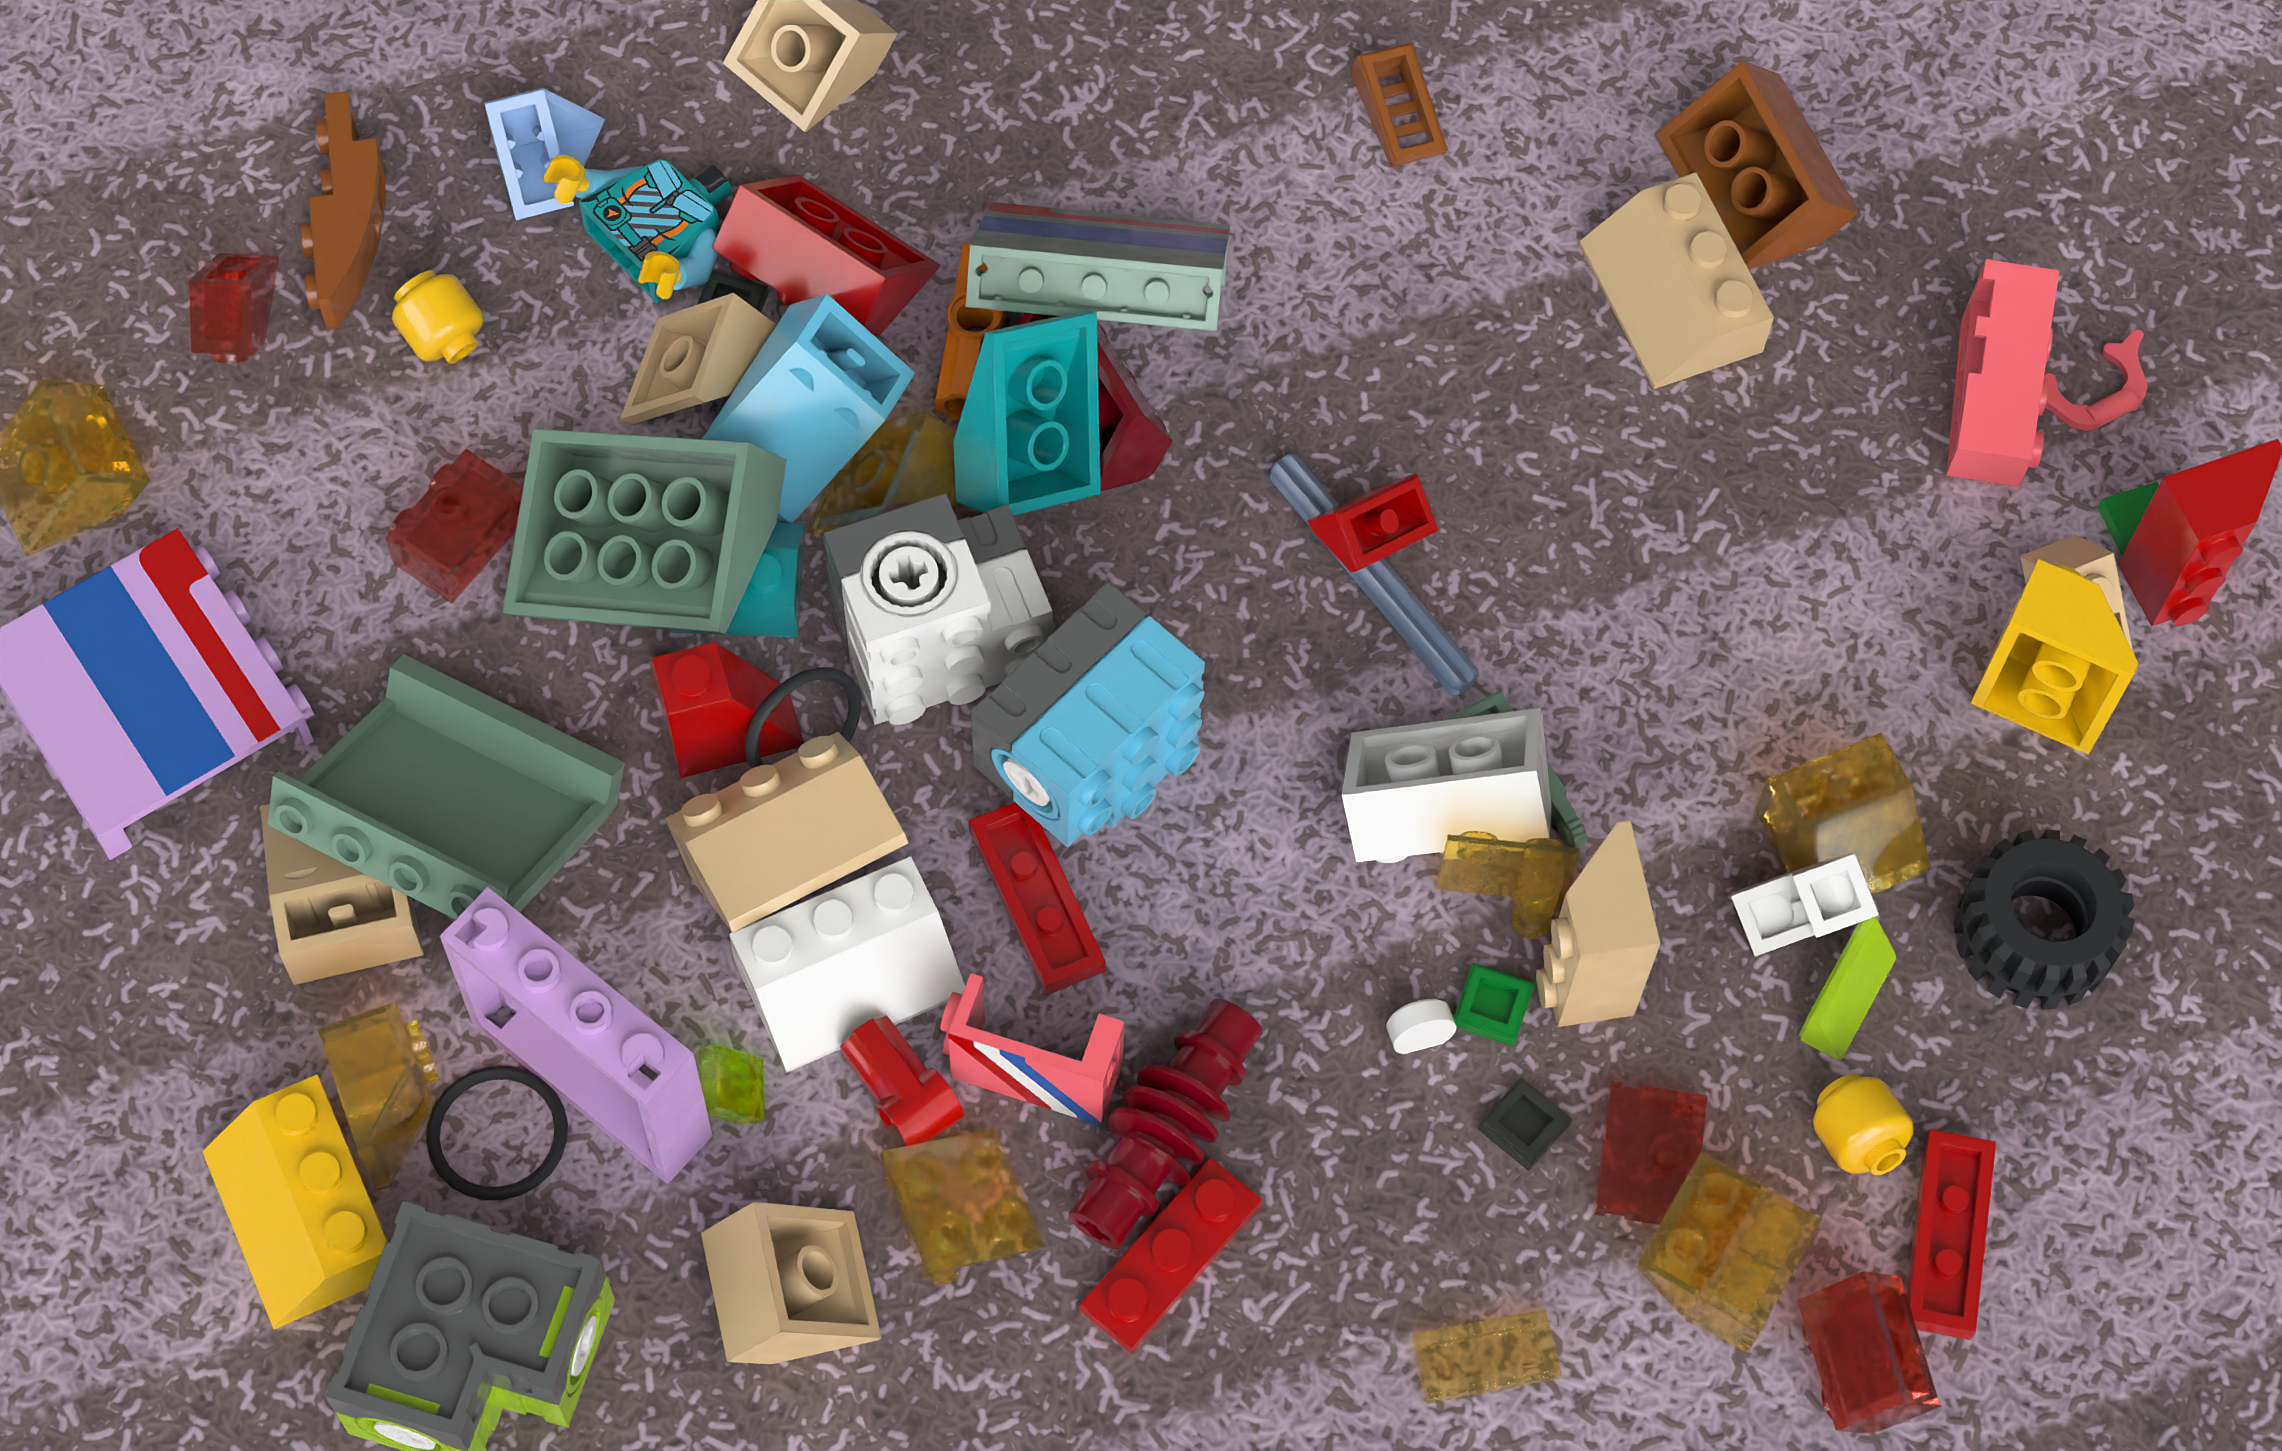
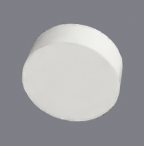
M1423 999L1409 1003L1394 1012L1386 1024L1394 1050L1401 1054L1443 1044L1456 1031V1025L1448 1004L1438 999Z

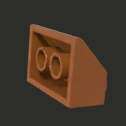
M1741 61L1655 134L1679 178L1695 172L1698 174L1748 270L1822 244L1860 213L1780 74Z

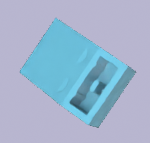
M828 294L797 302L788 307L702 439L750 442L787 459L778 518L786 523H793L883 424L915 372Z

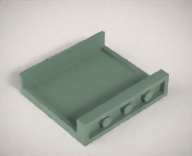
M403 654L390 666L386 697L304 775L296 780L278 771L273 776L267 825L454 919H457L487 887L518 912H521L610 817L617 806L625 762Z

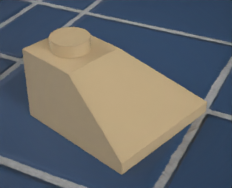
M757 0L723 64L800 129L807 132L875 75L898 33L858 0Z
M735 293L659 317L620 420L636 424L731 395L777 324Z

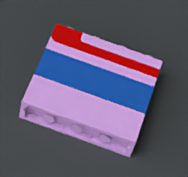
M178 528L0 627V688L109 860L132 848L123 828L288 732L296 731L305 746L314 742L306 721L315 717L305 696L296 684L285 689L275 674L281 671L283 667L271 645L264 636L253 641L244 627L252 622L244 605L233 590L222 595L213 581L221 575L210 554L202 543L192 549Z

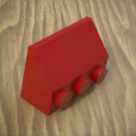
M799 174L740 185L712 247L730 260L729 266L738 274L749 279L762 280L778 291L777 297L786 305L790 306L797 302L828 294L874 336L883 333L940 267L939 263Z
M2278 439L2163 477L2118 563L2151 626L2172 620L2175 626H2183L2199 619L2209 610L2208 605L2217 589L2225 582V575L2235 558L2243 552L2242 546L2258 520L2282 456V445Z

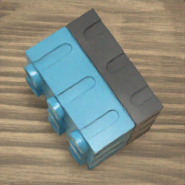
M1109 581L1081 609H1078L1051 634L1044 644L1016 667L992 693L987 695L971 710L974 767L1007 796L1013 797L1014 802L1067 848L1083 833L1091 836L1105 823L1113 828L1125 815L1130 819L1140 816L1156 796L1157 790L1154 787L1169 772L1175 777L1184 773L1192 765L1200 752L1197 732L1202 725L1201 709L1199 706L1205 694L1202 680L1205 662L1152 617L1148 616L1146 618L1147 613Z

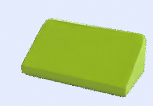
M1872 917L1858 923L1798 1035L1801 1037V1041L1836 1060H1842L1896 960L1895 951L1877 917Z

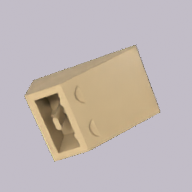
M270 804L260 806L268 892L279 955L293 985L424 955L412 897L267 825Z

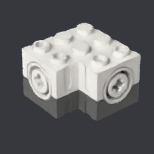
M944 493L823 533L824 544L827 550L825 553L827 573L831 581L829 582V591L834 610L832 611L833 621L874 725L888 720L894 725L912 722L923 715L927 707L948 700L954 705L966 704L976 700L985 692L987 687L1001 683L1053 634L1052 608L1008 504L988 510L987 513L972 518L967 517L957 520L949 498Z

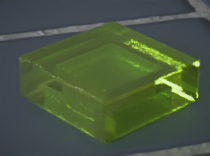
M717 1043L699 1049V1079L708 1115L740 1125H755L765 1121L763 1058Z

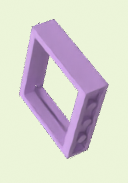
M489 887L440 935L472 1024L534 1075L540 1077L557 1094L664 1182L669 1184L713 1136L694 1053ZM503 1006L504 1008L507 1007L515 1015L500 1029L489 1019ZM643 1064L656 1073L657 1078L654 1081L639 1070Z

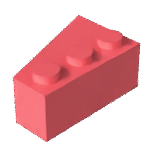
M1990 259L1985 260L1961 320L1947 476L2020 487L2028 467L2038 468L2043 451L2044 433L2036 431L2038 416H2042L2048 395V380L2044 379V374L2052 346L2053 329L2051 326L2060 270Z

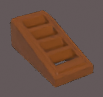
M1413 43L1358 55L1350 68V72L1390 167L1447 153L1448 148ZM1400 74L1403 82L1380 87L1378 79ZM1407 93L1411 101L1388 107L1385 102L1387 98ZM1417 113L1419 121L1395 127L1391 120L1392 118ZM1425 132L1429 142L1401 148L1398 138Z

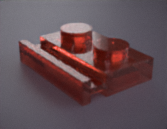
M1611 1081L1607 1096L1594 1215L1614 1214L1624 1216V1220L1691 1230L1696 1214L1707 1095L1641 1085L1640 1089L1621 1086V1082Z

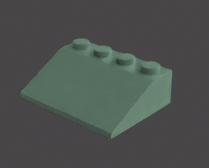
M533 429L502 613L519 617L726 634L777 523L787 459L750 442Z

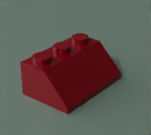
M1023 313L1018 325L1058 316ZM1097 323L1101 491L1136 483L1152 476L1170 447L1172 439L1167 433L1163 421L1157 417L1137 386L1135 377L1127 370L1111 345L1104 328Z

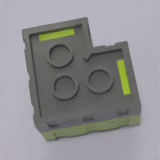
M403 1200L394 1221L396 1228L390 1243L386 1242L368 1287L370 1290L365 1307H360L343 1350L344 1360L338 1374L334 1373L325 1396L347 1433L402 1451H487L485 1446L491 1430L495 1431L503 1409L526 1415L527 1412L544 1417L546 1422L568 1428L615 1302L602 1260L577 1252V1255L559 1250L556 1245L512 1232L511 1235L493 1231L492 1226L445 1213V1216L427 1211V1208Z

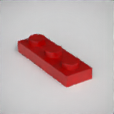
M1016 802L968 820L969 832L1045 995L1047 996L1106 972L1105 958L1042 825Z
M1930 1129L1925 1136L1903 1327L1967 1340H1971L1976 1333L1996 1141Z
M1210 1157L1188 1184L1081 1302L1079 1311L1128 1352L1132 1353L1261 1207L1262 1198Z

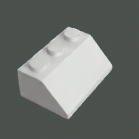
M1541 708L1352 732L1342 799L1356 862L1376 860L1381 863H1394L1412 855L1436 852L1444 855H1458L1476 847L1501 844L1508 847H1523L1534 843L1536 840L1549 839L1551 797Z
M911 856L729 934L734 962L786 1073L840 1050V1045L851 1036L853 1030L872 1018L879 1019L887 1015L892 1023L897 1025L947 1003L952 992L963 994L965 984L939 912Z

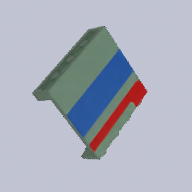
M991 202L970 244L966 307L1054 316L1091 310L1097 312V320L1217 331L1221 285L1224 286L1230 225ZM982 263H985L988 269L986 271L979 270L978 266H981ZM1205 285H1208V288H1211L1212 292L1206 293L1203 287Z

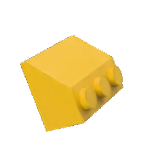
M2038 559L2001 634L1970 704L2089 755L2139 664L2100 585L2083 578L2078 571L2071 567L2059 564L2052 565Z
M318 1074L253 1101L202 1151L274 1330L368 1289L386 1242L390 1243L332 1103Z

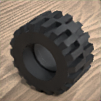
M2045 829L2040 839L2035 838L2032 830L2020 832L2013 843H2010L2005 838L1996 844L1990 855H1985L1977 866L1957 906L1960 910L1954 919V933H1963L1956 946L1961 958L1974 956L1975 959L1968 970L1976 981L1987 974L1993 980L1988 992L1999 999L2007 989L2016 993L2013 1005L2028 1008L2034 997L2040 998L2041 1010L2056 1009L2063 996L2068 1006L2081 1001L2088 990L2093 993L2101 985L2126 947L2127 943L2125 942L2133 931L2135 920L2128 917L2134 908L2132 893L2120 891L2127 879L2120 868L2113 871L2107 868L2106 864L2110 856L2099 848L2093 854L2083 848L2087 841L2086 839L2073 835L2070 842L2060 840L2059 830ZM2022 896H2039L2053 901L2063 908L2071 918L2075 926L2077 938L2055 942L2033 935L2018 921L2013 911L2011 900Z

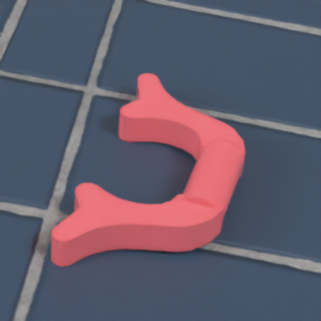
M2135 329L2122 343H2107L2103 348V357L2115 364L2125 377L2126 383L2121 390L2089 406L2075 405L2061 394L2055 375L2047 373L2044 375V379L2048 380V395L2045 407L2072 428L2084 431L2096 430L2131 411L2137 410L2143 403L2148 388L2138 358V348L2144 333L2139 329Z

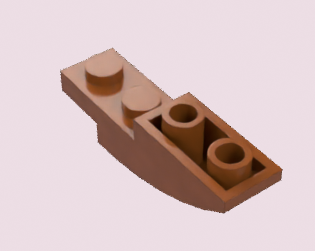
M348 91L324 94L326 118L316 119V131L321 155L329 154L330 168L320 169L323 195L308 197L310 221L300 223L304 255L306 259L314 258L315 268L314 273L305 274L308 305L310 310H321L326 329L338 328L355 304L369 276L378 250L386 201L385 166L377 138L358 140L357 121Z

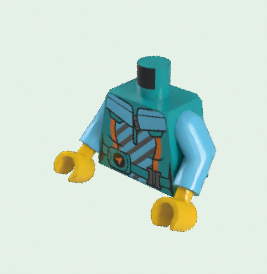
M568 155L554 156L543 176V180L546 183H558L554 192L556 200L562 204H568L572 202L575 196L581 198L579 205L585 232L656 303L663 299H669L672 296L673 290L701 286L709 281L719 252L712 248L720 231L719 217L714 207L732 194V188L728 180L716 166H708L688 181L667 160L658 159L646 166L597 170L584 168L578 160Z

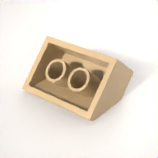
M1696 172L1641 190L1579 241V246L1653 389L1763 352L1774 316Z
M839 732L830 736H819L810 739L801 745L798 752L772 765L754 767L743 774L740 781L714 794L696 796L686 802L680 811L665 818L694 884L732 932L908 844L903 829L861 755Z
M1631 820L1616 823L1567 891L1559 918L1552 919L1551 921L1552 941L1551 944L1544 945V969L1537 970L1536 984L1542 1008L1553 1007L1557 1027L1633 1016L1661 943Z

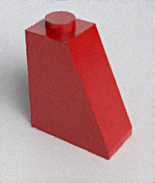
M717 642L652 658L650 668L680 778L746 762L745 742L752 717L765 698L781 683ZM790 694L782 699L773 709L762 727L758 742L760 758L800 748L804 744Z

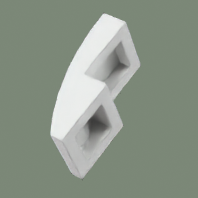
M1855 852L1777 876L1732 892L1731 895L1754 956L1813 935L1817 938L1879 915Z

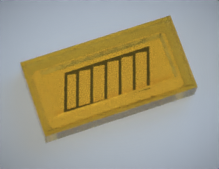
M1545 1309L1416 1333L1412 1335L1411 1339L1427 1405L1558 1380L1562 1374Z

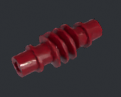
M1214 999L1193 1030L1183 1029L1179 1031L1174 1040V1045L1178 1052L1169 1066L1149 1064L1141 1068L1137 1076L1138 1086L1127 1089L1123 1095L1122 1103L1124 1107H1119L1111 1112L1108 1126L1117 1143L1104 1161H1091L1086 1169V1176L1090 1182L1069 1212L1071 1222L1089 1238L1108 1248H1120L1140 1216H1153L1158 1209L1159 1202L1154 1195L1164 1180L1179 1186L1188 1184L1190 1175L1176 1159L1179 1158L1194 1165L1202 1163L1204 1153L1190 1138L1192 1136L1207 1143L1216 1142L1219 1137L1218 1131L1205 1118V1115L1222 1122L1230 1121L1231 1112L1220 1096L1228 1085L1237 1086L1242 1083L1246 1077V1069L1242 1063L1262 1035L1263 1030L1260 1024L1244 1009L1227 1000Z

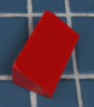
M1417 473L1386 482L1307 520L1313 532L1351 573L1359 571L1439 531Z

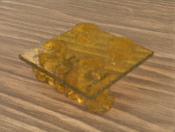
M1467 831L1460 835L1447 834L1436 890L1513 898L1512 924L1515 931L1522 937L1537 939L1548 932L1557 902L1563 903L1574 874L1580 848L1563 847L1559 841L1549 838H1533L1526 842L1498 840L1493 834L1483 831Z
M996 1128L885 1150L880 1153L887 1172L884 1181L886 1186L893 1188L901 1207L899 1213L901 1222L909 1226L906 1235L909 1241H915L923 1262L920 1269L922 1275L925 1278L931 1277L934 1286H944L955 1281L959 1277L958 1268L1032 1252L1045 1246Z

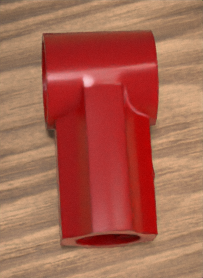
M887 1015L879 1019L872 1018L853 1030L851 1036L840 1045L842 1056L877 1102V1112L884 1125L888 1128L893 1124L904 1139L905 1144L900 1147L905 1153L911 1154L965 1117L958 1098L946 1080L936 1069H926Z

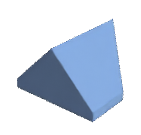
M544 88L484 102L494 148L516 220L574 206L573 200L568 204H562L556 200L554 192L558 183H546L543 180V176L551 160L557 155L571 156L585 166L605 118Z

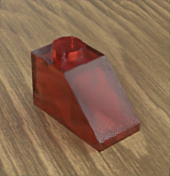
M218 253L189 280L191 353L211 354V360L214 362L240 363L247 361L248 356H253L264 345L279 256Z

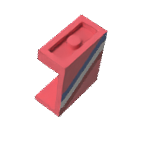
M970 973L963 994L952 992L946 1004L941 1021V1030L947 1032L942 1054L950 1056L951 1078L1102 1126L1123 1067L1125 1021L1099 1013L1082 1062L983 1031L985 1025L983 977Z

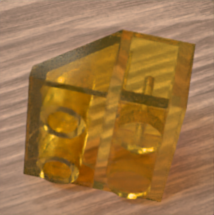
M1882 732L1767 778L1755 812L1788 872L1855 852L1871 895H1874L1929 871L1930 862L1913 786Z
M1701 1152L1641 1256L1636 1268L1682 1317L1748 1354L1822 1219Z

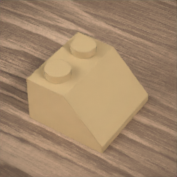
M752 1202L701 1232L727 1362L775 1364L877 1341L882 1338L854 1211Z

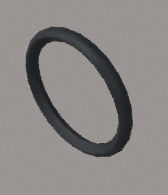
M815 667L801 671L777 686L761 703L752 717L747 730L745 752L750 768L764 765L759 757L758 742L762 727L770 713L792 691L816 680H829L843 687L848 697L849 708L847 719L840 734L850 742L859 723L861 713L860 691L854 679L844 671L832 667Z
M490 1066L472 1071L457 1079L442 1093L434 1105L427 1123L426 1145L430 1161L436 1172L451 1188L466 1196L481 1200H506L521 1196L536 1188L552 1174L564 1153L568 1137V1121L564 1105L557 1093L540 1077L527 1070L511 1066ZM491 1080H510L522 1083L535 1090L548 1105L554 1122V1139L550 1151L543 1163L531 1175L517 1183L498 1187H486L471 1183L460 1177L449 1166L443 1155L440 1133L445 1113L453 1101L469 1088Z

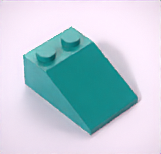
M1087 310L985 333L953 441L956 502L983 513L1008 504L1012 515H1017L1101 494L1097 312Z

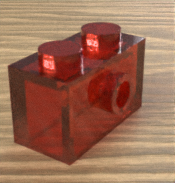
M465 449L452 464H445L436 472L430 482L429 490L412 509L406 508L401 511L392 522L388 536L385 539L394 565L450 603H453L516 532L523 486L468 449Z
M1862 1271L1797 1300L1804 1322L1802 1325L1803 1338L1806 1346L1814 1355L1823 1386L1821 1392L1822 1403L1827 1414L1833 1420L1836 1431L1865 1434L1880 1432L1941 1407L1901 1276Z

